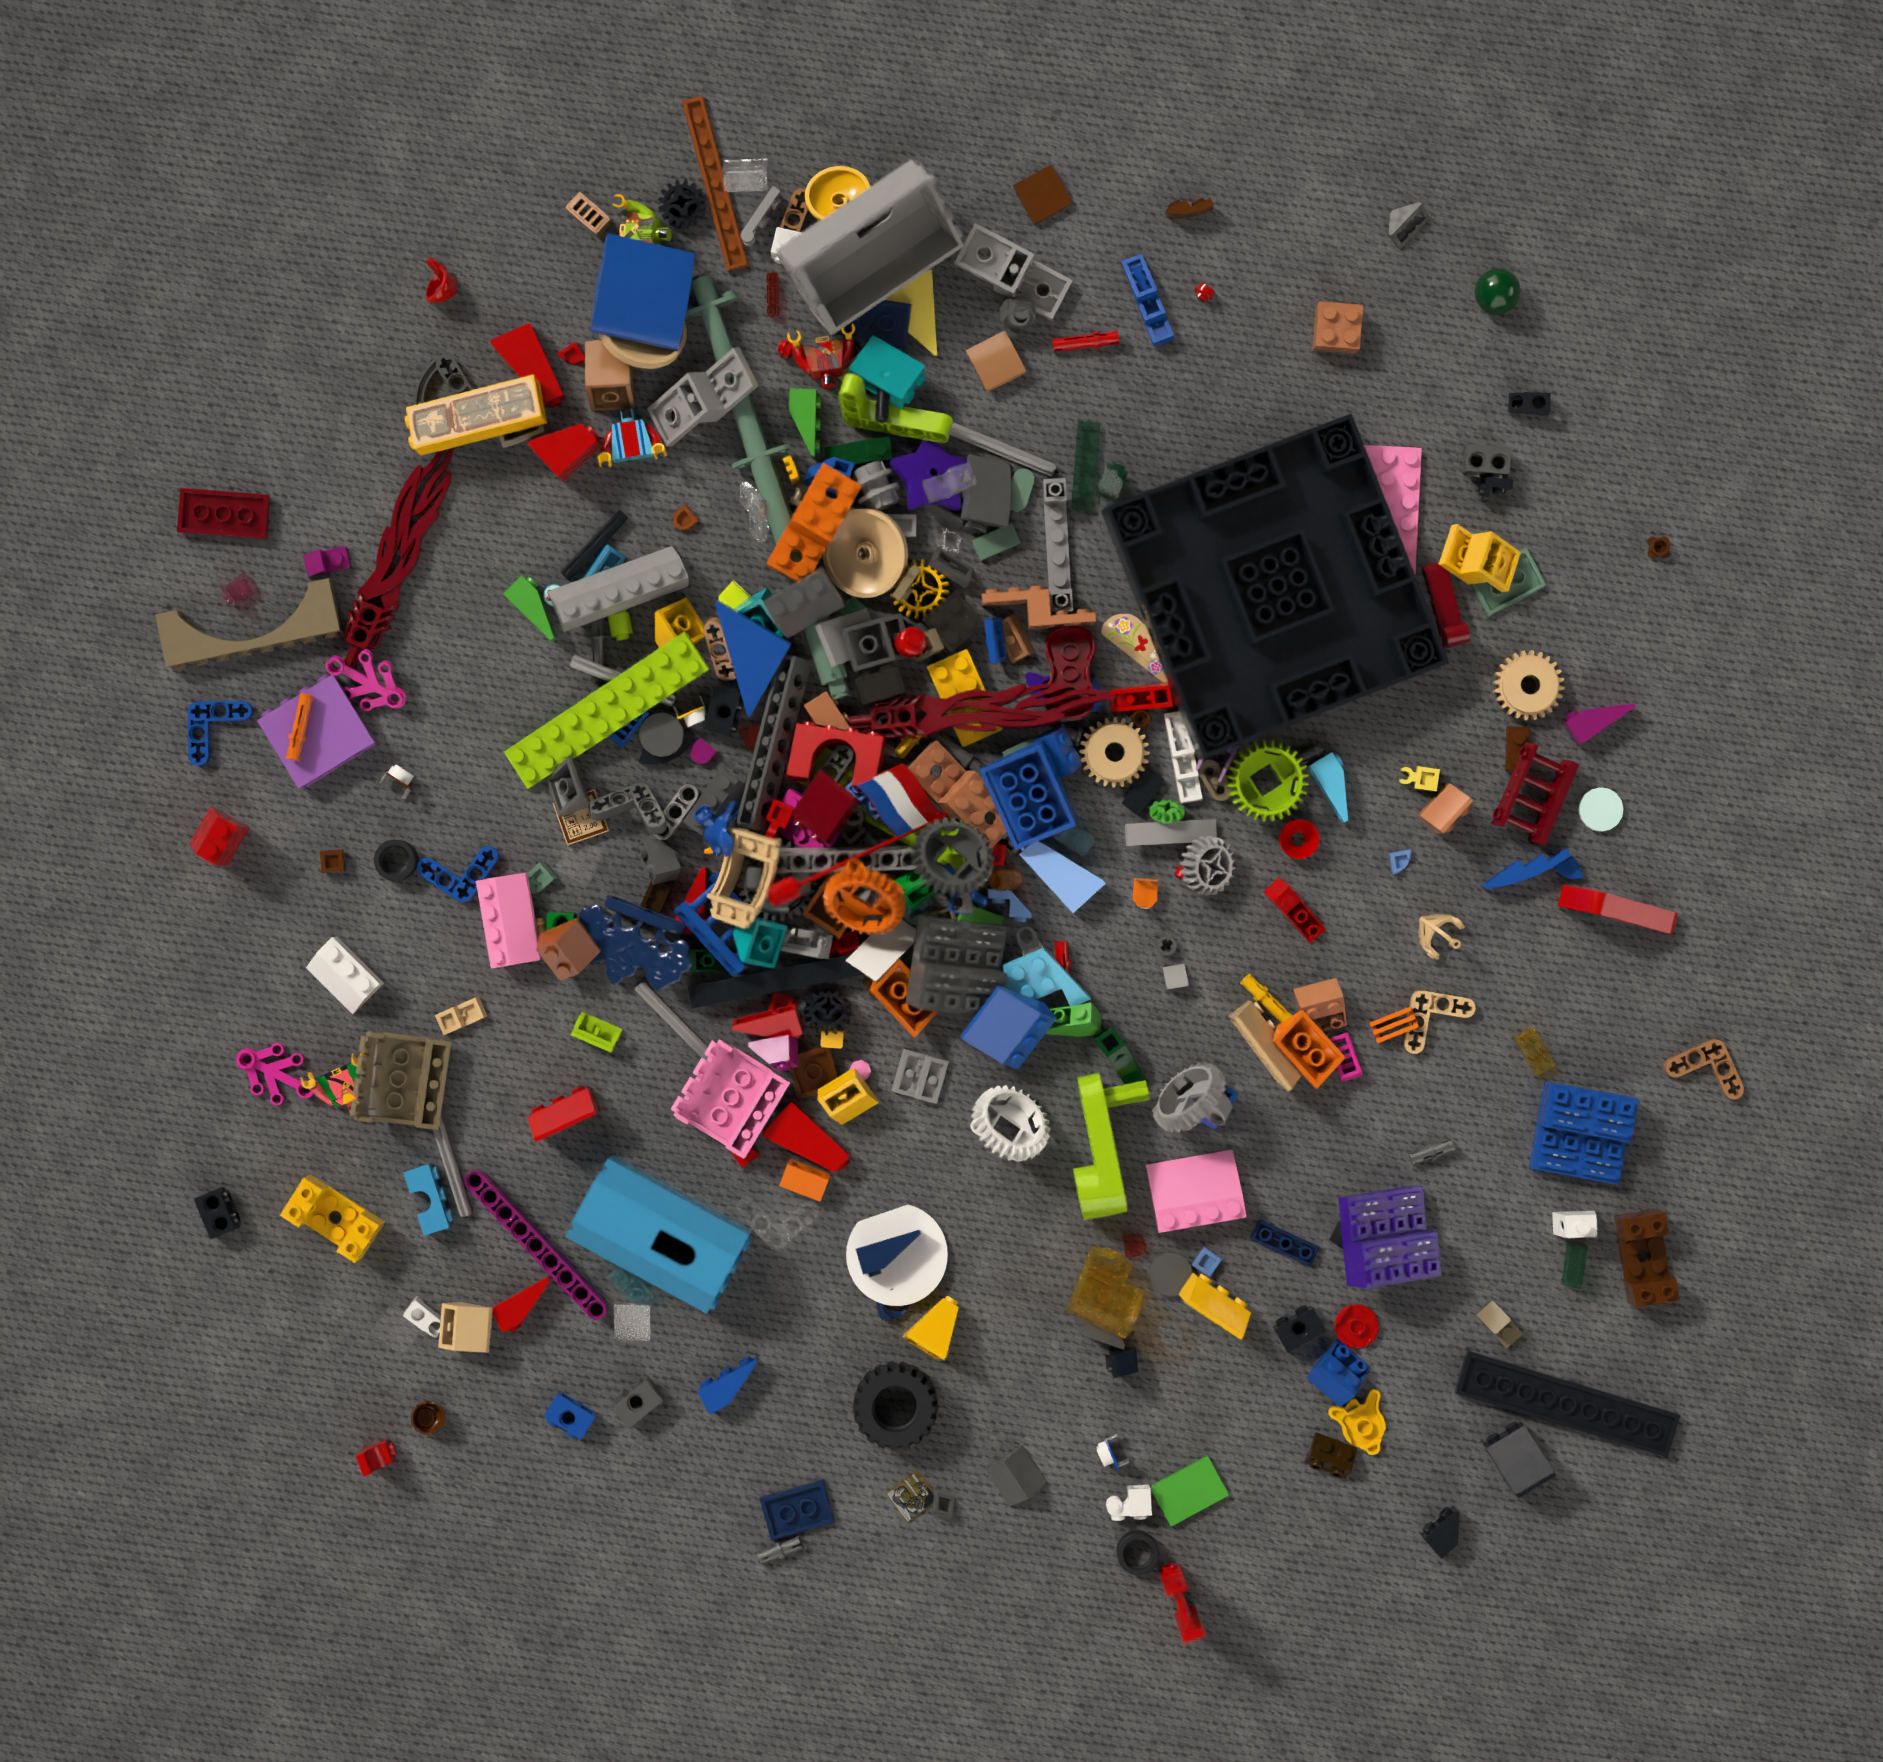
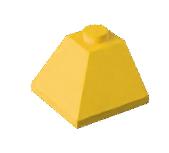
M687 597L655 612V642L659 648L683 632H687L694 644L705 638L703 632L704 624Z

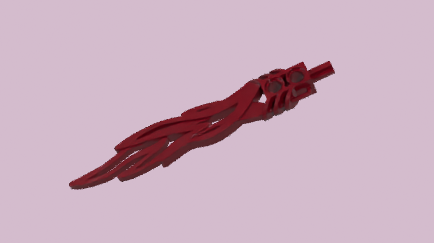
M455 447L448 450L444 462L426 484L416 506L415 501L421 483L438 464L446 450L438 451L424 469L421 465H418L410 474L399 493L393 509L391 527L387 526L380 540L376 569L363 586L358 589L357 594L359 598L358 600L354 598V609L352 611L350 608L348 612L350 618L343 634L347 638L346 642L351 644V647L344 661L345 665L354 670L359 662L358 655L365 649L378 648L383 634L391 627L388 623L394 620L395 615L392 614L400 606L398 603L401 585L416 567L421 553L422 540L439 517L440 513L437 510L450 487L452 472L448 471L429 497L433 486L449 466ZM441 492L440 496L432 505V507L416 522V524L411 529L412 516H417L421 514L423 511H425V509ZM385 543H387V548L384 553ZM400 546V557L402 559L395 571L384 581L393 565ZM412 549H413V552H412V554H411V557H410L408 563H407L406 566H405L406 560H407V558H408L410 552H411ZM381 597L384 609L367 602ZM374 611L376 614L375 619L372 622H367V613ZM365 631L367 633L366 640L358 642V634Z
M1048 683L1027 687L1026 684H1020L1000 692L969 690L946 699L920 694L916 698H914L915 695H910L903 700L904 696H900L893 701L876 703L874 708H870L871 715L851 716L849 722L851 729L872 728V731L881 734V737H898L901 740H907L905 736L918 739L915 735L929 738V736L952 727L975 732L997 730L996 726L1011 729H1028L1057 723L1064 720L1065 714L1063 713L1072 708L1114 700L1116 695L1101 690L1079 689L1056 697L1039 699L1069 689V685L1065 683ZM1047 689L1038 694L1032 695L1028 698L1021 700L1020 702H1018L1014 709L1000 707L1009 704L1030 693ZM1093 695L1092 697L1069 702L1049 711L1023 710L1031 707L1056 704L1070 697ZM985 698L976 701H965L969 699ZM970 706L974 710L984 711L973 713H957L944 716L947 713L954 711L956 709ZM917 708L927 714L919 724ZM905 713L910 714L911 718L908 722L900 721L901 715ZM881 716L889 717L886 724H878V719ZM1010 721H1028V722H1010ZM967 724H979L981 726H972Z

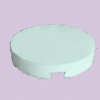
M1600 787L1591 789L1583 795L1579 801L1578 813L1586 827L1602 832L1612 829L1619 823L1623 815V804L1617 793L1611 789Z

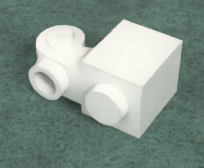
M1149 1485L1127 1486L1128 1496L1123 1502H1121L1118 1496H1110L1106 1501L1107 1510L1114 1521L1124 1520L1125 1516H1134V1519H1146L1147 1516L1152 1515L1151 1489Z

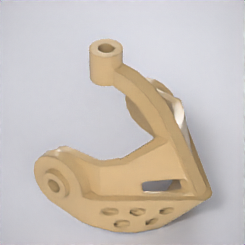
M1434 914L1431 916H1421L1419 919L1418 935L1421 947L1431 959L1436 961L1439 959V954L1431 947V939L1435 932L1445 938L1451 947L1458 949L1461 946L1460 941L1452 939L1439 929L1441 925L1447 922L1452 923L1460 930L1465 928L1460 919L1451 915Z

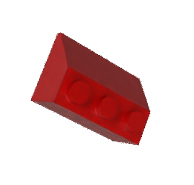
M578 1087L571 1091L572 1096L564 1098V1095H561L551 1100L552 1105L546 1108L542 1104L531 1109L533 1114L527 1117L534 1141L538 1142L599 1113L601 1109L591 1088Z

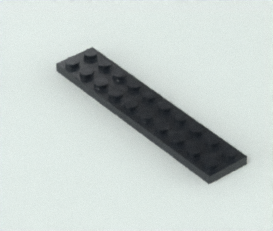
M1469 1350L1466 1351L1454 1391L1456 1394L1664 1457L1669 1455L1680 1414Z

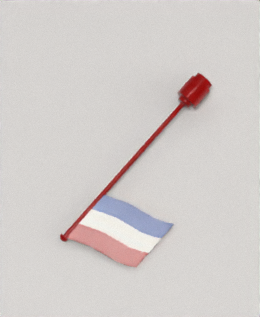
M904 764L882 772L856 786L866 794L881 820L896 836L803 881L798 882L797 879L793 880L792 877L781 880L766 890L767 897L773 906L786 904L800 897L802 885L845 866L852 859L862 858L921 830L927 824H933L936 819L940 821L944 817L947 818V813L940 812L930 801L916 776Z

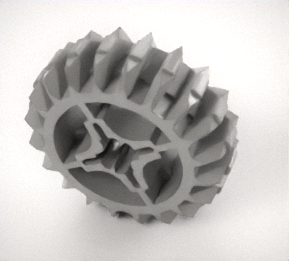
M1202 836L1198 840H1192V846H1186L1188 852L1182 854L1185 859L1180 862L1183 866L1180 873L1185 875L1182 880L1187 883L1186 887L1192 889L1194 893L1208 896L1210 894L1215 895L1218 891H1224V886L1230 885L1228 879L1234 878L1231 873L1232 870L1237 868L1233 866V862L1236 859L1231 857L1234 851L1229 849L1230 845L1227 842L1214 836Z

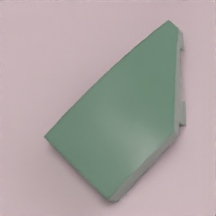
M544 861L539 862L528 872L531 894L541 892L557 878Z

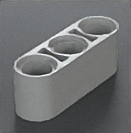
M686 784L679 789L663 811L669 832L663 837L659 834H653L657 839L667 840L672 837L699 799L700 792L697 787ZM692 788L695 792V797L691 801H687L684 798V791ZM675 806H679L682 810L681 816L677 819H674L670 814L671 809Z

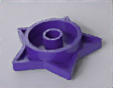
M923 440L916 453L893 458L890 461L889 465L904 482L907 490L909 510L927 504H938L955 511L960 510L961 498L958 482L965 474L966 459L946 454L938 442Z

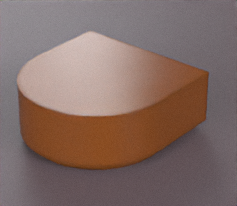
M685 504L673 515V524L680 531H688L699 523V520Z

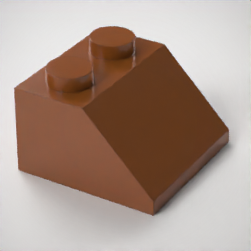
M578 918L540 933L536 949L559 981L579 974L601 951Z

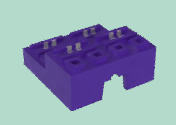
M1405 1186L1338 1197L1347 1286L1369 1289L1442 1276L1437 1231L1427 1230L1423 1186Z

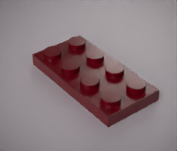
M180 488L177 532L267 539L270 495Z

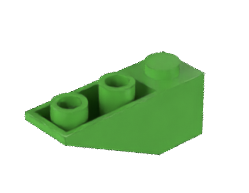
M790 388V415L812 459H816V453H820V440H816V431L821 429V418L817 417V409H821V395H817L816 389Z
M1092 1003L1050 1009L1056 1020L1045 1034L1075 1037L1101 1034L1102 1014Z

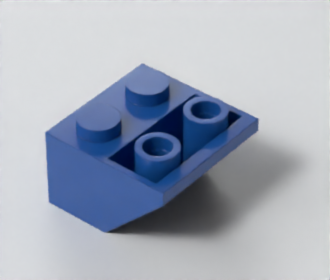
M1337 1338L1314 1364L1307 1379L1341 1407L1355 1397L1371 1367Z

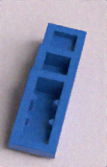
M1139 254L1121 261L1153 347L1174 340V334L1158 296L1157 287L1143 255Z
M1561 849L1549 859H1546L1544 854H1539L1525 865H1523L1521 860H1515L1483 883L1481 888L1502 887L1532 878L1555 867L1572 855L1567 849Z

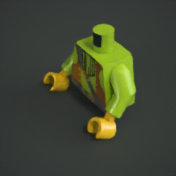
M621 194L613 196L619 198L622 202L621 205L612 203L613 208H625L621 212L619 236L661 245V241L671 240V229L662 228V221L656 218L655 212L644 204L632 200L625 201Z

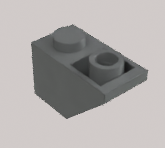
M647 836L641 837L639 846H637V853L639 858L644 861L645 874L647 878L651 879L652 884L655 885L678 879L681 867L674 850Z

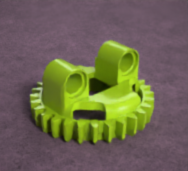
M1271 739L1268 745H1266L1265 740H1261V746H1258L1256 742H1252L1253 749L1244 746L1246 753L1238 751L1240 759H1232L1236 766L1228 768L1233 771V775H1227L1226 777L1232 780V783L1227 784V787L1233 790L1229 793V796L1236 795L1237 798L1233 800V804L1240 802L1238 810L1242 811L1246 808V816L1253 812L1254 820H1257L1259 815H1261L1263 822L1266 821L1267 816H1269L1271 821H1275V815L1279 819H1283L1282 812L1291 815L1289 808L1297 810L1298 807L1295 802H1303L1299 795L1307 794L1306 791L1302 790V786H1309V783L1303 781V778L1309 777V774L1302 773V770L1306 769L1307 766L1299 765L1303 758L1295 759L1298 753L1296 750L1289 753L1290 745L1282 749L1283 743L1281 741L1276 746H1274V740ZM1265 751L1273 752V753H1277V754H1280V753H1281V755L1277 756V755H1274V754H1267V753H1265ZM1269 764L1282 784L1262 796L1250 776ZM1295 777H1298V781L1295 782V788L1293 791L1296 794L1295 796H1292L1290 790L1292 788L1293 779ZM1252 805L1267 807L1269 811L1258 807L1255 808Z

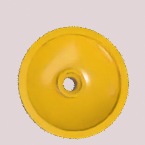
M845 166L830 167L820 171L810 180L805 191V202L809 212L820 221L868 189L870 184L867 178L856 169Z

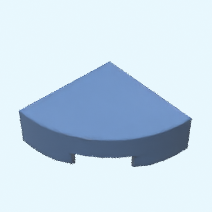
M1411 849L1389 853L1392 875L1398 874L1406 868L1411 859Z

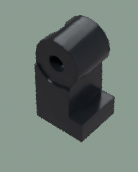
M1509 393L1508 412L1548 417L1551 393Z

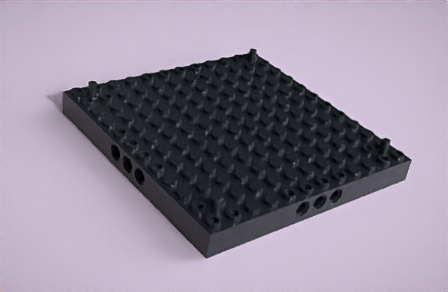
M1352 413L1108 505L1101 510L1198 761L1449 663Z

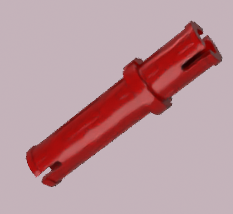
M1118 330L1105 333L1095 331L1093 334L1052 338L1053 353L1085 348L1100 349V347L1119 345Z

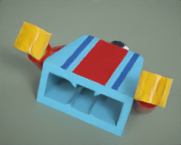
M624 409L620 411L622 423L612 424V429L607 432L602 443L601 453L598 455L600 467L605 461L611 467L612 460L614 463L648 457L658 459V453L663 452L667 456V452L660 434L651 424H645L643 419L635 420L633 409Z

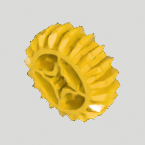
M924 559L921 560V566H917L916 560H912V564L920 569V573L916 582L910 588L914 589L915 586L917 587V584H920V579H922V585L926 592H922L918 600L917 591L913 590L915 606L902 599L900 602L902 606L899 608V612H903L906 608L908 609L906 612L907 617H910L911 613L915 612V619L919 618V613H923V618L927 619L926 612L930 611L931 615L935 616L936 613L933 608L936 607L941 611L943 608L939 602L947 603V599L942 597V595H949L948 590H943V587L949 586V582H942L941 580L945 579L946 576L944 574L938 576L939 571L936 569L933 571L930 565L925 567ZM908 563L906 571L904 572L901 580L892 589H897L903 578L907 575L908 571L910 570ZM925 573L930 574L936 580L938 588H933V586H928L925 583ZM926 595H937L931 604L921 607L922 599ZM896 600L893 602V604H894L895 606L898 605V604H900V603H899L898 601H896Z

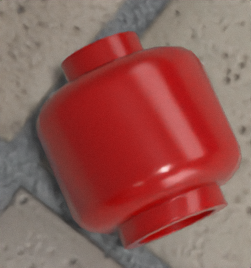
M915 627L904 629L895 638L897 652L907 658L919 655L926 647V636L923 631Z

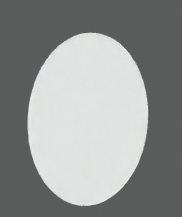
M905 1205L859 1221L850 1234L846 1250L848 1270L856 1286L872 1300L891 1306L912 1304L929 1295L937 1287L944 1275L948 1256L946 1240L938 1224L923 1210L911 1205ZM921 1230V1235L886 1268L881 1269L882 1274L869 1277L868 1273L862 1274L856 1248Z

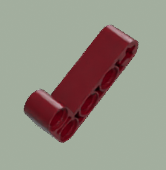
M1439 562L1422 566L1427 592L1432 598V601H1430L1432 611L1438 621L1436 626L1439 637L1442 636L1443 648L1447 649L1470 642L1469 629L1465 622L1462 623L1449 571L1440 566Z

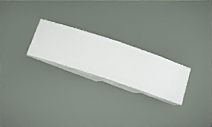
M1180 712L1164 714L1180 804L1202 801L1203 798L1198 779L1199 774L1195 770L1197 766L1194 755L1195 751Z

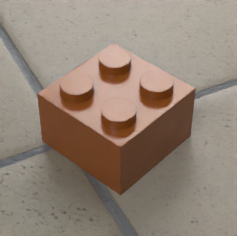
M827 877L804 910L803 916L840 940L848 926L844 928L842 922L837 924V918H831V912L826 911L827 906L824 905V892L827 882L830 880ZM838 890L835 896H838V900L841 904L844 900L841 896V892Z

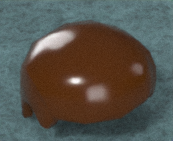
M423 1401L417 1404L411 1413V1425L417 1432L424 1435L436 1433L445 1422V1411L436 1402Z

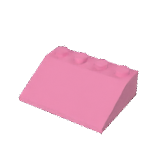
M1233 1149L1146 1165L1155 1221L1159 1233L1246 1218Z

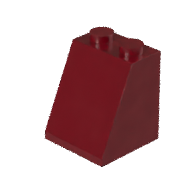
M819 770L791 815L796 818L794 823L803 830L806 827L813 832L811 837L820 844L823 841L829 844L862 802L823 771Z

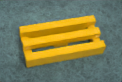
M792 456L783 458L792 485L800 483Z

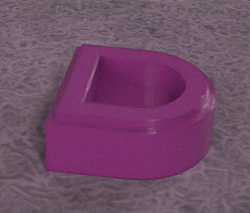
M701 738L696 741L690 751L692 760L698 764L708 763L717 753L714 748Z

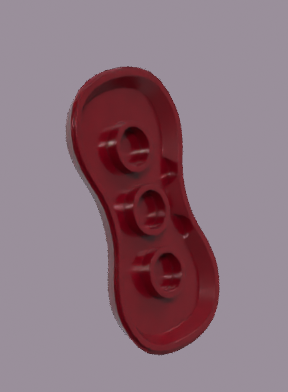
M1061 626L1053 629L1048 634L1044 645L1045 654L1050 665V679L1048 683H1065L1069 685V689L1044 696V699L1056 697L1073 690H1094L1090 680V666L1096 652V641L1093 634L1088 629L1080 626ZM1093 695L1070 697L1059 703L1045 706V708L1049 711L1069 702L1092 697ZM1095 703L1081 705L1064 712V720L1086 717L1093 710Z

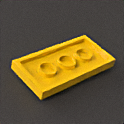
M968 648L927 666L940 698L946 699L969 690L986 691ZM985 698L969 699L965 701H976ZM970 706L956 709L947 714L952 715L957 713H973L984 711L974 710ZM967 724L972 726H981L979 724ZM996 726L997 730L988 732L954 729L962 747H965L1003 730V727Z

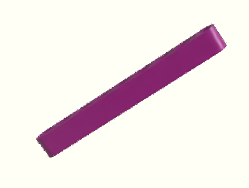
M476 1169L468 1173L465 1177V1185L591 1319H602L609 1309L608 1303L602 1295L483 1170ZM473 1174L481 1177V1184L479 1186L472 1183L471 1178ZM489 1190L496 1193V1201L492 1202L487 1199L486 1194ZM505 1206L509 1207L512 1211V1216L509 1218L504 1217L502 1214V1208ZM518 1223H524L527 1226L526 1233L518 1232ZM539 1239L542 1242V1249L537 1250L533 1248L532 1240ZM554 1255L558 1260L557 1265H550L547 1262V1256ZM569 1271L573 1275V1280L570 1282L565 1281L562 1278V1273ZM584 1287L588 1291V1296L585 1298L580 1297L577 1289ZM598 1303L602 1305L603 1313H595L592 1309L593 1304Z

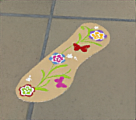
M1117 614L1103 624L1102 635L1159 680L1168 682L1148 630L1137 617L1131 614Z

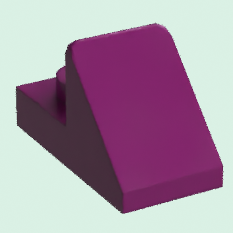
M346 546L324 551L317 549L303 556L308 578L351 568Z

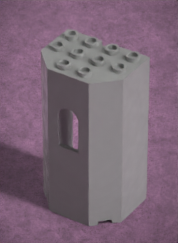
M912 160L908 161L777 249L778 258L796 290L803 297L816 319L830 335H833L964 247L960 239L963 235L957 225L952 223L954 220L952 213L948 208H944L943 204L946 203L944 197L939 191L936 192L934 188L937 186L936 181L930 173L927 175L921 164L917 166ZM891 209L890 215L885 220L858 237L856 233L858 230Z

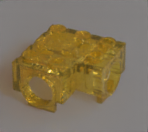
M1092 1246L1086 1254L1084 1264L1080 1269L1076 1279L1077 1282L1073 1287L1069 1297L1070 1300L1064 1311L1074 1314L1091 1324L1094 1323L1106 1331L1118 1334L1119 1337L1125 1339L1132 1331L1134 1323L1139 1316L1146 1292L1126 1283L1133 1264L1126 1261L1123 1255L1112 1249H1099ZM1102 1257L1110 1258L1116 1261L1118 1264L1110 1263L1104 1260Z

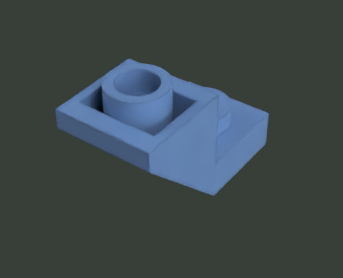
M988 889V898H992V903H1005V899H1010L1009 917H1013L1014 922H1026L1027 918H1031L1032 913L1011 890Z

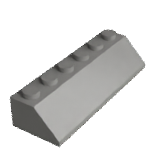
M673 546L555 588L548 591L561 626L564 632L688 587L689 577L680 556Z

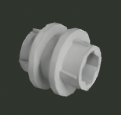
M883 461L869 463L854 472V480L862 485L860 490L864 494L858 500L860 506L866 505L867 508L882 511L898 502L899 497L896 491L900 486L898 483H889L888 478L894 473L892 468L886 469Z

